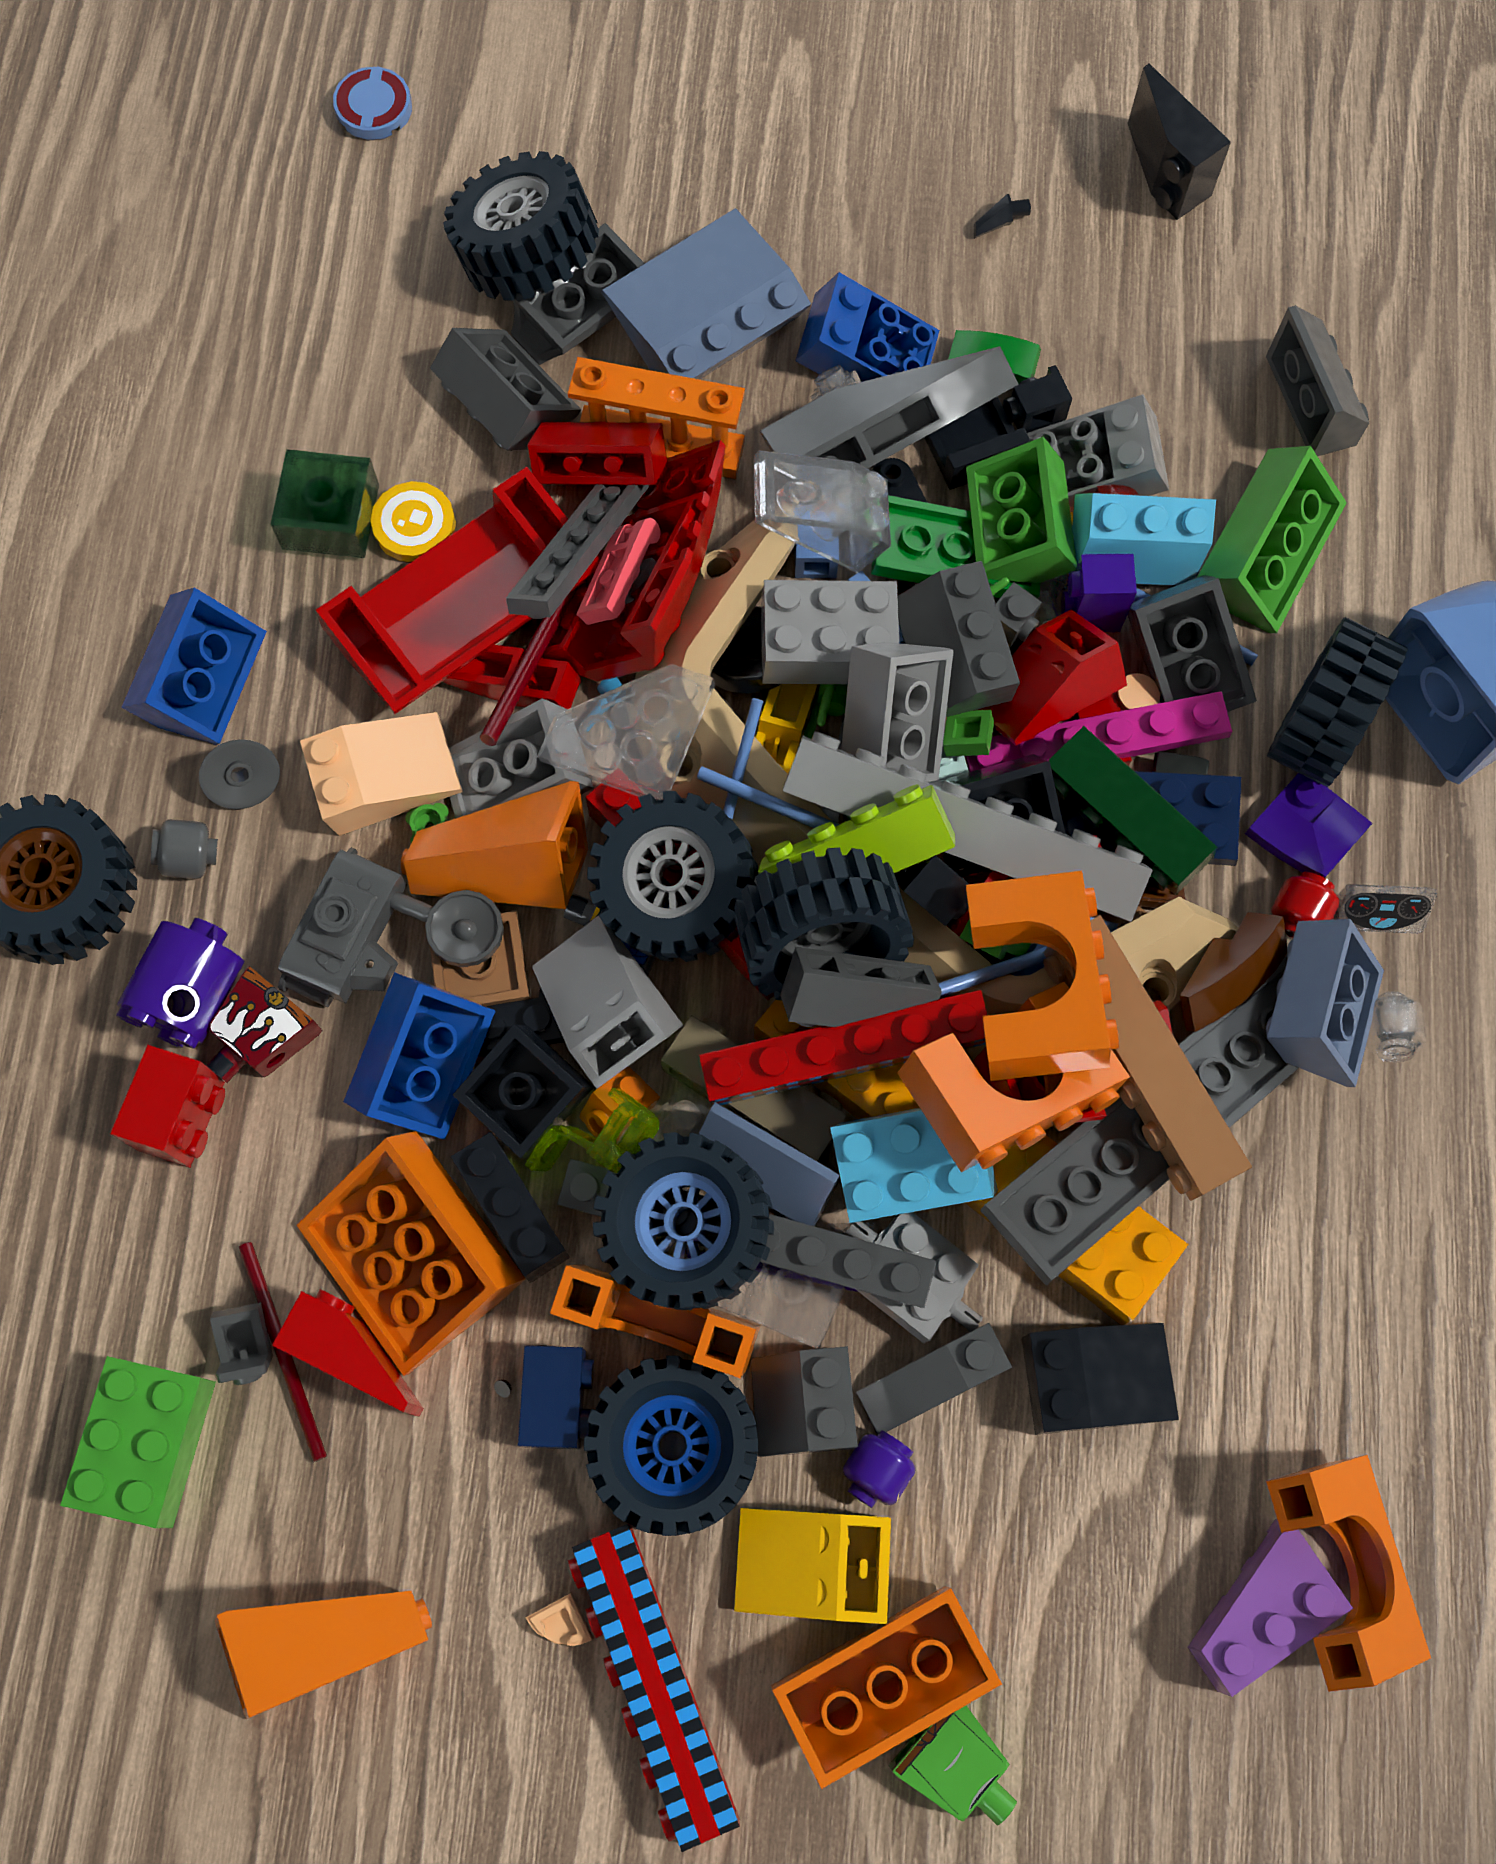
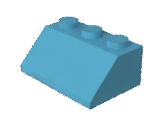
M1100 493L1075 494L1072 529L1077 564L1081 554H1134L1136 584L1177 586L1196 578L1213 542L1216 500Z

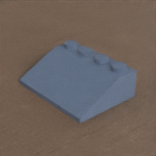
M736 208L601 291L649 370L699 380L797 319L811 305L810 300L790 267Z

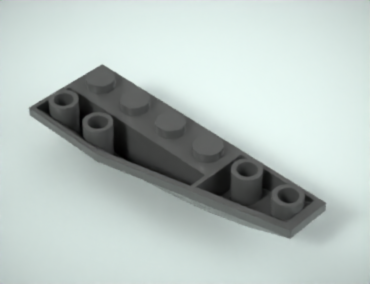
M999 346L834 389L761 429L760 433L798 506L1019 384Z

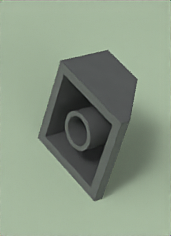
M848 1346L799 1350L750 1358L758 1437V1457L848 1450L858 1447Z

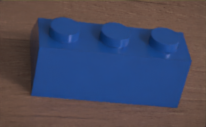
M195 587L171 594L121 708L157 728L214 745L220 744L267 631Z
M394 972L343 1102L365 1116L445 1140L460 1103L453 1096V1093L471 1074L496 1010Z

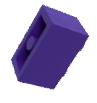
M1081 554L1076 570L1069 572L1068 591L1062 592L1061 614L1072 609L1103 632H1120L1137 594L1134 554Z

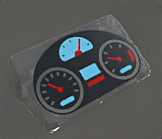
M1347 884L1338 894L1339 907L1334 915V920L1351 919L1358 931L1419 934L1426 928L1437 897V889L1431 887Z

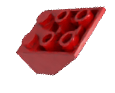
M1071 609L1035 628L1012 655L1020 681L1012 701L977 710H991L994 719L993 727L1015 746L1024 741L1031 740L1042 731L1061 721L1068 720L1075 713L1108 698L1112 693L1127 686L1119 643Z

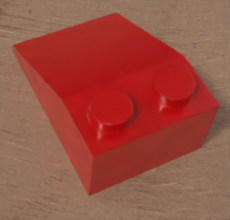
M319 1289L316 1297L301 1291L272 1346L402 1412L420 1417L424 1409L364 1322L351 1316L355 1307Z

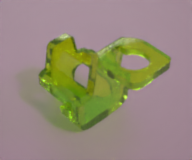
M612 1087L608 1095L619 1106L609 1117L597 1138L574 1126L555 1125L540 1139L525 1166L531 1171H549L567 1146L569 1140L587 1149L586 1153L608 1170L617 1173L623 1166L617 1159L626 1151L634 1155L641 1151L638 1143L648 1138L653 1139L658 1132L660 1122L656 1115L624 1090ZM631 1116L635 1117L617 1144L616 1140ZM555 1142L553 1149L542 1158L546 1149Z

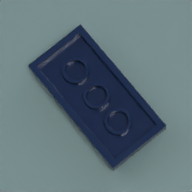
M1134 771L1217 846L1215 856L1208 864L1237 865L1241 777ZM1067 797L1065 800L1060 798L1059 807L1065 834L1072 836L1074 829L1091 835L1094 834V836L1097 835L1101 839L1099 842L1101 848L1115 853L1116 849L1111 844L1114 838L1102 827L1095 830L1088 825L1078 813L1081 808L1070 797Z

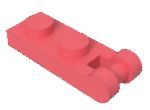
M646 518L637 521L634 526L631 524L619 526L610 538L576 614L587 625L618 618L625 608V599L632 583L640 573V565L649 545L657 543L660 539V528L654 519Z

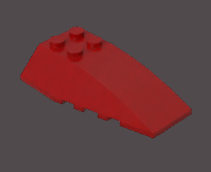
M721 440L667 458V463L656 485H649L648 489L636 503L639 507L635 514L627 516L620 526L626 524L634 526L637 521L652 518L658 523L661 535L659 541L649 545L643 558L644 560L652 557L657 563L647 582L645 581L631 594L635 600L625 605L618 618L587 625L576 614L593 578L592 576L587 582L578 586L542 658L567 661L578 675L597 682L644 670L648 671L655 668L664 657L663 650L671 634L680 625V616L688 603L702 567L712 532L721 488L726 447ZM601 550L597 555L600 560L605 550Z

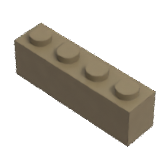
M691 1015L662 1057V1070L709 1100L699 1055L739 1045L725 1037L728 1032L714 1020L705 1017L701 1021ZM803 1086L721 1105L820 1163L833 1143L830 1127L845 1122L847 1115L841 1111L843 1105L838 1100L825 1092H819L818 1095H815Z

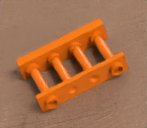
M577 357L568 390V398L588 402V405L583 407L579 422L662 423L667 458L721 440L726 445L722 477L736 479L745 444V435L728 432V428L735 430L737 428L745 388ZM605 405L629 409V413L606 409ZM646 413L670 417V421L647 417ZM687 421L711 425V428L687 424Z

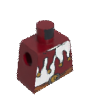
M249 966L209 1024L208 1030L225 1045L206 1066L226 1083L246 1063L262 1077H266L319 1036L323 1030L309 1015Z

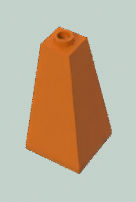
M569 781L417 831L409 849L406 848L401 857V871L403 875H407L410 893L445 897L451 892L469 890L482 893L497 903L566 909L588 852L579 782Z
M412 1591L228 1610L217 1614L215 1618L216 1628L246 1720L428 1641L425 1630L432 1628L431 1618L424 1600L421 1598L415 1601Z

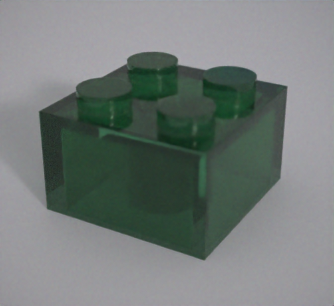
M286 449L270 524L282 550L365 558L371 530L370 519L372 509L376 503L379 482L371 459Z

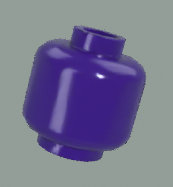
M883 1430L880 1431L878 1436L874 1434L864 1435L859 1441L858 1447L853 1450L843 1467L845 1477L852 1482L848 1492L870 1508H873L876 1501L884 1505L895 1504L915 1474L916 1467L910 1459L914 1452Z

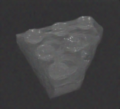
M674 664L658 669L556 714L537 756L541 762L639 797L651 794L656 800H662L663 791H671L714 689V679Z

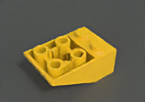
M740 1508L734 1612L887 1624L891 1517Z

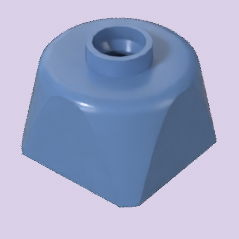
M1487 580L1472 583L1410 608L1388 637L1406 646L1407 653L1385 699L1444 777L1456 784H1461L1496 760V581Z

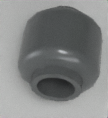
M168 819L163 822L161 829H153L151 864L158 865L160 874L165 877L200 879L204 876L207 865H216L218 839L209 838V829L203 822Z

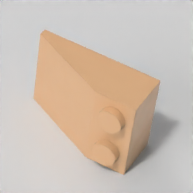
M437 712L342 725L300 740L322 820L339 836L408 812L421 805L430 804L463 792Z

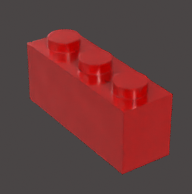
M541 422L527 445L532 473L540 484L656 485L667 463L662 423Z

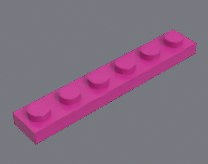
M1220 691L1058 723L1037 734L1033 739L1024 741L1017 746L1003 735L992 736L989 755L965 756L969 772L1032 754L1049 760L1083 726L1119 758L1133 757L1229 738L1232 728L1223 694Z

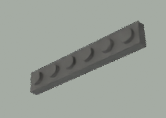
M596 484L508 594L506 602L509 614L528 615V617L533 619L551 618L648 489L649 485Z

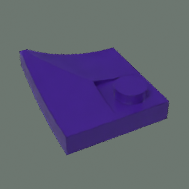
M1298 773L1249 827L1245 835L1269 853L1300 872H1311L1325 878L1373 823L1328 787Z

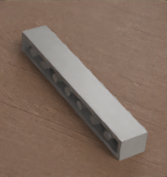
M814 731L812 739L802 736L783 791L850 816L854 811L868 804L875 803L877 808L895 801L893 796L909 786L918 784L923 789L933 784L925 782L927 773L901 764L898 772L882 766L884 757L861 748L857 749L855 755L838 749L841 741ZM946 780L942 788L933 785L955 833V847L945 851L946 853L1016 879L1082 870L1085 888L1094 887L1097 909L1132 922L1153 871L1147 865L1141 863L1144 855L1119 845L1115 853L1098 847L1100 838L1074 829L1072 836L1055 831L1057 822L1031 813L1029 820L1011 814L1014 806L992 797H988L985 804L968 798L970 789Z

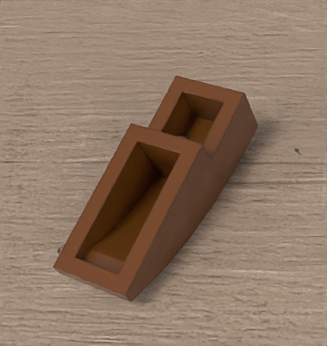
M1247 912L1232 940L1214 938L1180 995L1186 1031L1196 1032L1217 1021L1242 1004L1275 972L1287 954L1283 916Z

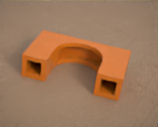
M1082 870L966 885L973 949L1020 943L1041 944L1060 953L1069 962L1075 974L1074 981L1067 993L1047 1007L1030 1011L983 1016L990 1081L1110 1068L1111 1049H1119L1118 1030L1115 1019L1106 1020L1104 1004L1112 1003L1108 974L1099 975L1097 960L1104 959L1103 939L1101 930L1092 931L1090 917L1097 916L1096 896L1094 887L1085 888Z
M1064 981L1029 997L1017 1012L1047 1007L1062 998L1069 990V987ZM953 1033L914 1050L897 1072L961 1172L977 1164L982 1169L993 1166L1007 1156V1149L1018 1145L1021 1150H1024L1034 1145L1046 1135L1045 1130L1054 1125L1058 1131L1070 1127L1083 1117L1082 1111L1092 1107L1095 1113L1102 1111L1119 1099L1120 1096L1116 1091L1130 1077L1111 1050L1110 1068L1043 1075L1045 1081L1043 1098L1031 1101L1017 1100L996 1091L983 1079Z
M583 1264L566 1265L550 1314L596 1330L604 1327L659 1342L693 1356V1362L738 1378H741L746 1372L761 1324L714 1308L677 1310L653 1305L649 1301L640 1300L630 1294V1289L627 1286L618 1284L607 1272Z
M1368 1455L1324 1463L1266 1481L1281 1533L1321 1526L1337 1544L1347 1568L1350 1582V1604L1353 1609L1348 1612L1345 1621L1340 1626L1313 1637L1328 1692L1373 1687L1431 1659Z

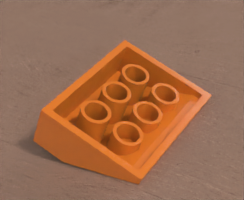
M417 1131L386 1137L296 1225L403 1376L411 1373L491 1311L526 1279Z

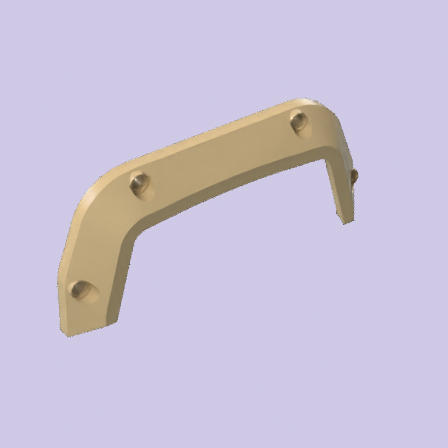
M783 497L778 499L719 550H713L704 556L692 593L680 616V625L671 634L663 650V659L655 668L637 672L632 689V727L638 752L649 774L663 791H676L681 798L685 799L688 793L700 796L706 804L710 805L713 802L722 810L724 809L728 792L697 779V775L703 766L732 778L745 725L714 689L710 677L713 667L762 597L764 580H773L800 536L798 534L797 511ZM715 574H723L719 577L711 578ZM754 736L742 783L831 820L815 803L783 791L788 774ZM676 766H686L691 769L689 774L682 777L674 776L670 773ZM738 796L732 820L749 841L754 851L751 853L752 857L758 863V870L762 858L766 857L765 852L769 848L784 841H790L794 845L808 839V832L814 829ZM899 887L914 938L913 947H907L909 955L904 962L930 965L938 983L993 965ZM1177 897L1112 931L1111 934L1143 987H1151L1157 990L1161 996V1002L1168 1008L1169 1012L1181 1000L1180 995L1212 940L1214 938L1232 940L1238 927L1228 918L1189 902L1182 897ZM1044 967L1031 975L1014 976L1008 974L940 997V999L981 990L987 1015L1014 1013L1021 1008L1029 997L1058 984L1051 980ZM986 1044L964 1050L973 1062L986 1047Z

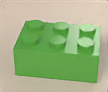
M107 1356L60 1506L152 1528H173L216 1381Z

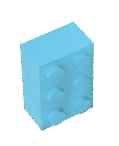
M920 1108L841 1122L830 1127L849 1223L993 1198L998 1191L993 1166L982 1169L977 1164L963 1172L959 1170Z

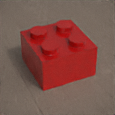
M147 1045L110 1134L141 1153L191 1168L194 1158H199L206 1147L208 1140L206 1128L212 1114H217L225 1099V1089L223 1086L225 1081L201 1061Z

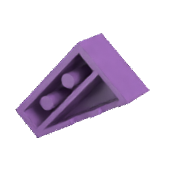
M1277 1519L1274 1520L1267 1530V1536L1254 1555L1249 1557L1241 1568V1574L1228 1593L1221 1597L1188 1646V1649L1217 1692L1231 1697L1353 1609L1300 1531L1294 1530L1281 1533Z

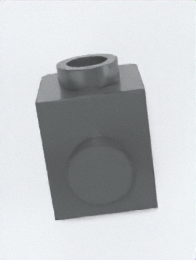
M261 1302L213 1312L210 1322L220 1360V1365L216 1372L218 1383L233 1381L236 1385H243L261 1378L267 1372L273 1358Z

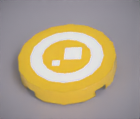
M415 481L397 484L382 493L373 506L370 519L374 537L385 554L405 562L414 561L452 535L456 527L452 505L446 495L440 489L428 483Z

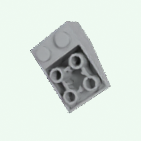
M1143 394L1027 433L1031 441L1044 437L1064 461L1070 507H1074L1075 494L1100 493L1151 496L1169 490L1157 416Z
M599 916L532 966L569 1052L596 1089L683 1026L621 939L615 935L613 930L605 926Z

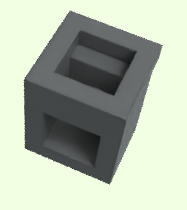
M1015 582L996 603L1011 655L1016 652L1031 632L1039 627L1040 621L1034 617L1042 603Z

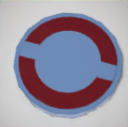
M365 67L349 73L338 83L333 94L334 111L339 123L341 122L345 126L346 131L351 135L366 140L384 139L391 136L392 130L400 126L401 130L407 124L412 113V98L404 79L394 71L381 67Z

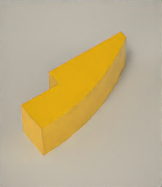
M781 684L770 689L760 716L756 739L787 774L790 771L802 736H804L819 684Z

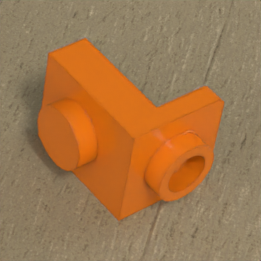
M628 1066L592 1092L579 1117L594 1136L599 1137L608 1147H612L618 1142L625 1129L655 1107L660 1096Z

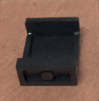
M998 396L924 437L949 490L968 484L966 466L1031 442L1024 428L1014 429Z

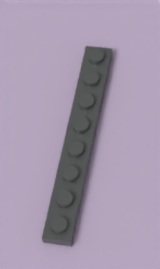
M570 1158L557 1204L601 1217V1211L593 1209L596 1195L605 1198L609 1186L601 1182L608 1171L617 1174V1171ZM682 1190L686 1201L689 1191ZM673 1192L666 1196L672 1204L676 1203ZM699 1194L697 1203L704 1197L703 1195ZM714 1201L704 1212L717 1209L716 1202ZM660 1203L655 1212L666 1214L667 1209ZM686 1210L678 1216L676 1230L680 1236H688L695 1231L698 1224L696 1213L693 1210ZM769 1214V1219L774 1221V1235L768 1234L766 1246L771 1249L767 1260L761 1259L760 1262L925 1308L937 1263L936 1260ZM721 1217L710 1220L709 1224L720 1227ZM653 1219V1228L664 1225V1221ZM707 1232L705 1236L714 1243L718 1234Z

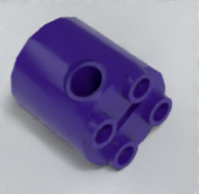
M194 918L190 927L186 928L172 922L161 921L117 1003L120 1009L116 1016L139 1028H142L144 1025L160 1029L157 1037L179 1048L186 1046L195 1049L197 1044L201 1045L209 1031L210 1022L225 1001L245 961L232 950L223 946L228 935L227 932L210 922ZM170 995L173 999L171 1012L167 1007V1000Z

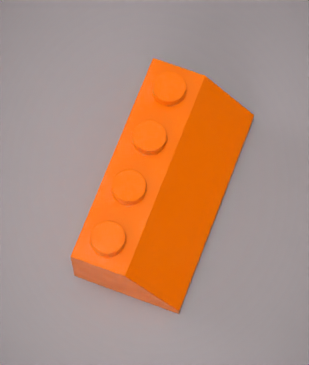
M944 1586L889 1617L887 1624L875 1625L775 1682L771 1687L821 1789L997 1688L1002 1683L953 1590L950 1587Z

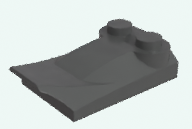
M606 223L598 228L599 237L594 238L597 245L594 252L585 253L588 262L582 269L574 266L571 269L573 274L571 279L564 282L559 278L553 282L555 289L547 293L544 292L543 288L536 289L532 298L523 299L521 293H516L513 301L514 320L511 335L538 365L565 354L614 319L616 315L601 291L645 264Z

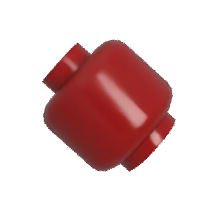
M1302 872L1300 876H1292L1284 881L1272 905L1271 913L1272 915L1283 916L1286 937L1294 938L1298 921L1333 920L1339 907V897L1334 892L1335 885L1332 882L1311 872Z

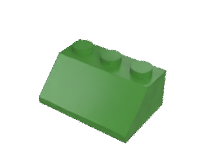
M1044 437L966 466L976 562L982 561L987 579L1000 580L1003 577H1007L1009 581L1041 583L1076 570L1077 560L1064 461Z

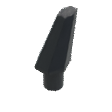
M1006 194L975 222L974 239L1003 226L1010 225L1013 222V217L1029 216L1031 213L1030 200L1011 201L1010 195Z

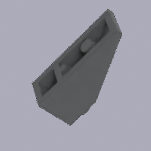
M795 947L780 996L789 1022H796L805 1027H815L817 1025L838 1027L939 1000L942 990L930 965Z
M987 1323L856 1393L878 1436L881 1430L888 1432L1012 1368L990 1323Z

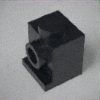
M1054 365L1048 367L1046 376L1038 379L1035 377L1028 378L1013 387L1012 396L1003 400V407L1011 423H1015L1017 430L1024 428L1026 433L1065 421L1073 398L1057 366Z

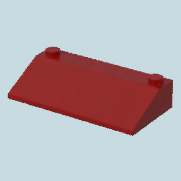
M527 466L492 489L493 507L360 597L351 585L316 609L323 630L347 661L394 714L404 709L532 619L528 615L509 614L506 597L563 527L568 518ZM596 556L572 590L594 576L600 562L598 556Z

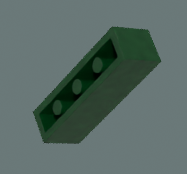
M1085 726L1049 759L1057 796L1063 800L1070 797L1081 808L1078 813L1088 825L1095 830L1102 827L1114 838L1111 844L1115 849L1119 845L1144 855L1141 863L1153 870L1149 881L1159 890L1164 891L1168 888L1177 895L1214 858L1217 846Z

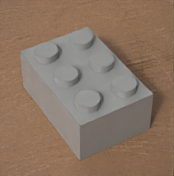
M764 580L761 599L762 684L848 685L851 646L881 642L899 644L897 581Z

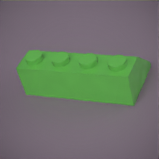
M1311 446L1267 450L1198 577L1209 575L1219 578L1229 613L1268 633H1277L1347 503Z

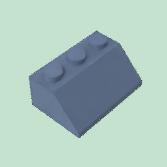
M1351 919L1298 921L1294 938L1287 947L1288 960L1284 975L1277 984V1001L1273 1016L1267 1021V1039L1286 1063L1343 1086L1356 1087L1384 969Z
M714 1102L699 1134L704 1135L709 1140H717L726 1145L748 1162L747 1164L757 1172L764 1183L762 1184L764 1192L770 1196L773 1208L768 1209L769 1212L778 1217L815 1226L837 1188L840 1175Z

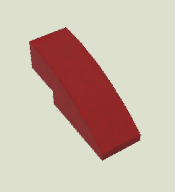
M494 645L442 682L499 701L525 650L524 648ZM541 658L516 706L525 708L543 698L570 710L581 677L567 661Z

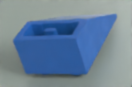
M838 272L814 295L795 361L828 380L853 385L930 365L940 330Z

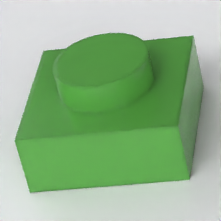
M975 710L947 717L943 740L946 757L989 755L994 726L991 710Z

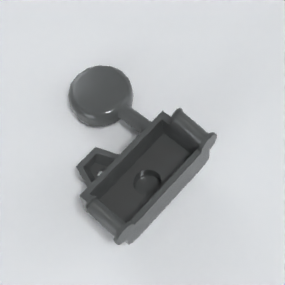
M352 847L347 852L340 850L332 860L283 953L278 967L282 973L278 988L284 992L290 989L322 1004L324 1007H329L333 999L346 1004L353 989L385 991L398 962L377 942L394 909L426 923L427 941L436 956L446 963L459 967L479 965L491 958L501 944L504 933L502 915L491 899L482 893L469 890L451 892L438 900L434 906L403 894L407 884L401 874L357 855V850ZM370 961L374 962L373 967H371V968H367V967H366V964H367L368 962H370Z

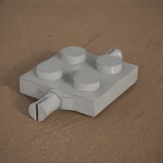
M913 1212L895 1215L888 1227L878 1234L862 1221L849 1223L844 1233L850 1237L937 1261L925 1308L857 1290L922 1343L930 1341L942 1321L949 1316L965 1327L968 1332L974 1331L979 1326L978 1323L982 1321L983 1316L961 1301L964 1288L979 1264Z

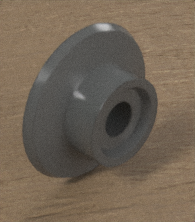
M244 739L227 741L215 747L204 758L199 770V783L203 793L213 803L228 809H245L263 802L273 793L280 777L279 763L272 751L258 742ZM237 767H243V769H242L241 771H238V772H233V771H232L233 769H235V768H237Z

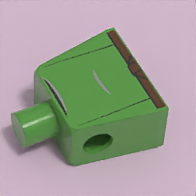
M967 1705L912 1736L889 1764L890 1769L898 1778L962 1822L978 1806L998 1826L1010 1815L1017 1804V1801L997 1782L1010 1764Z

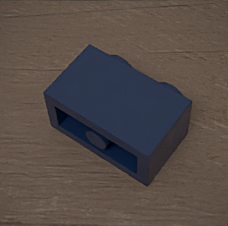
M524 1346L518 1436L519 1447L581 1450V1439H584V1436H588L590 1424L587 1421L591 1413V1409H583L584 1389H592L594 1380V1360L586 1359V1351L583 1347Z

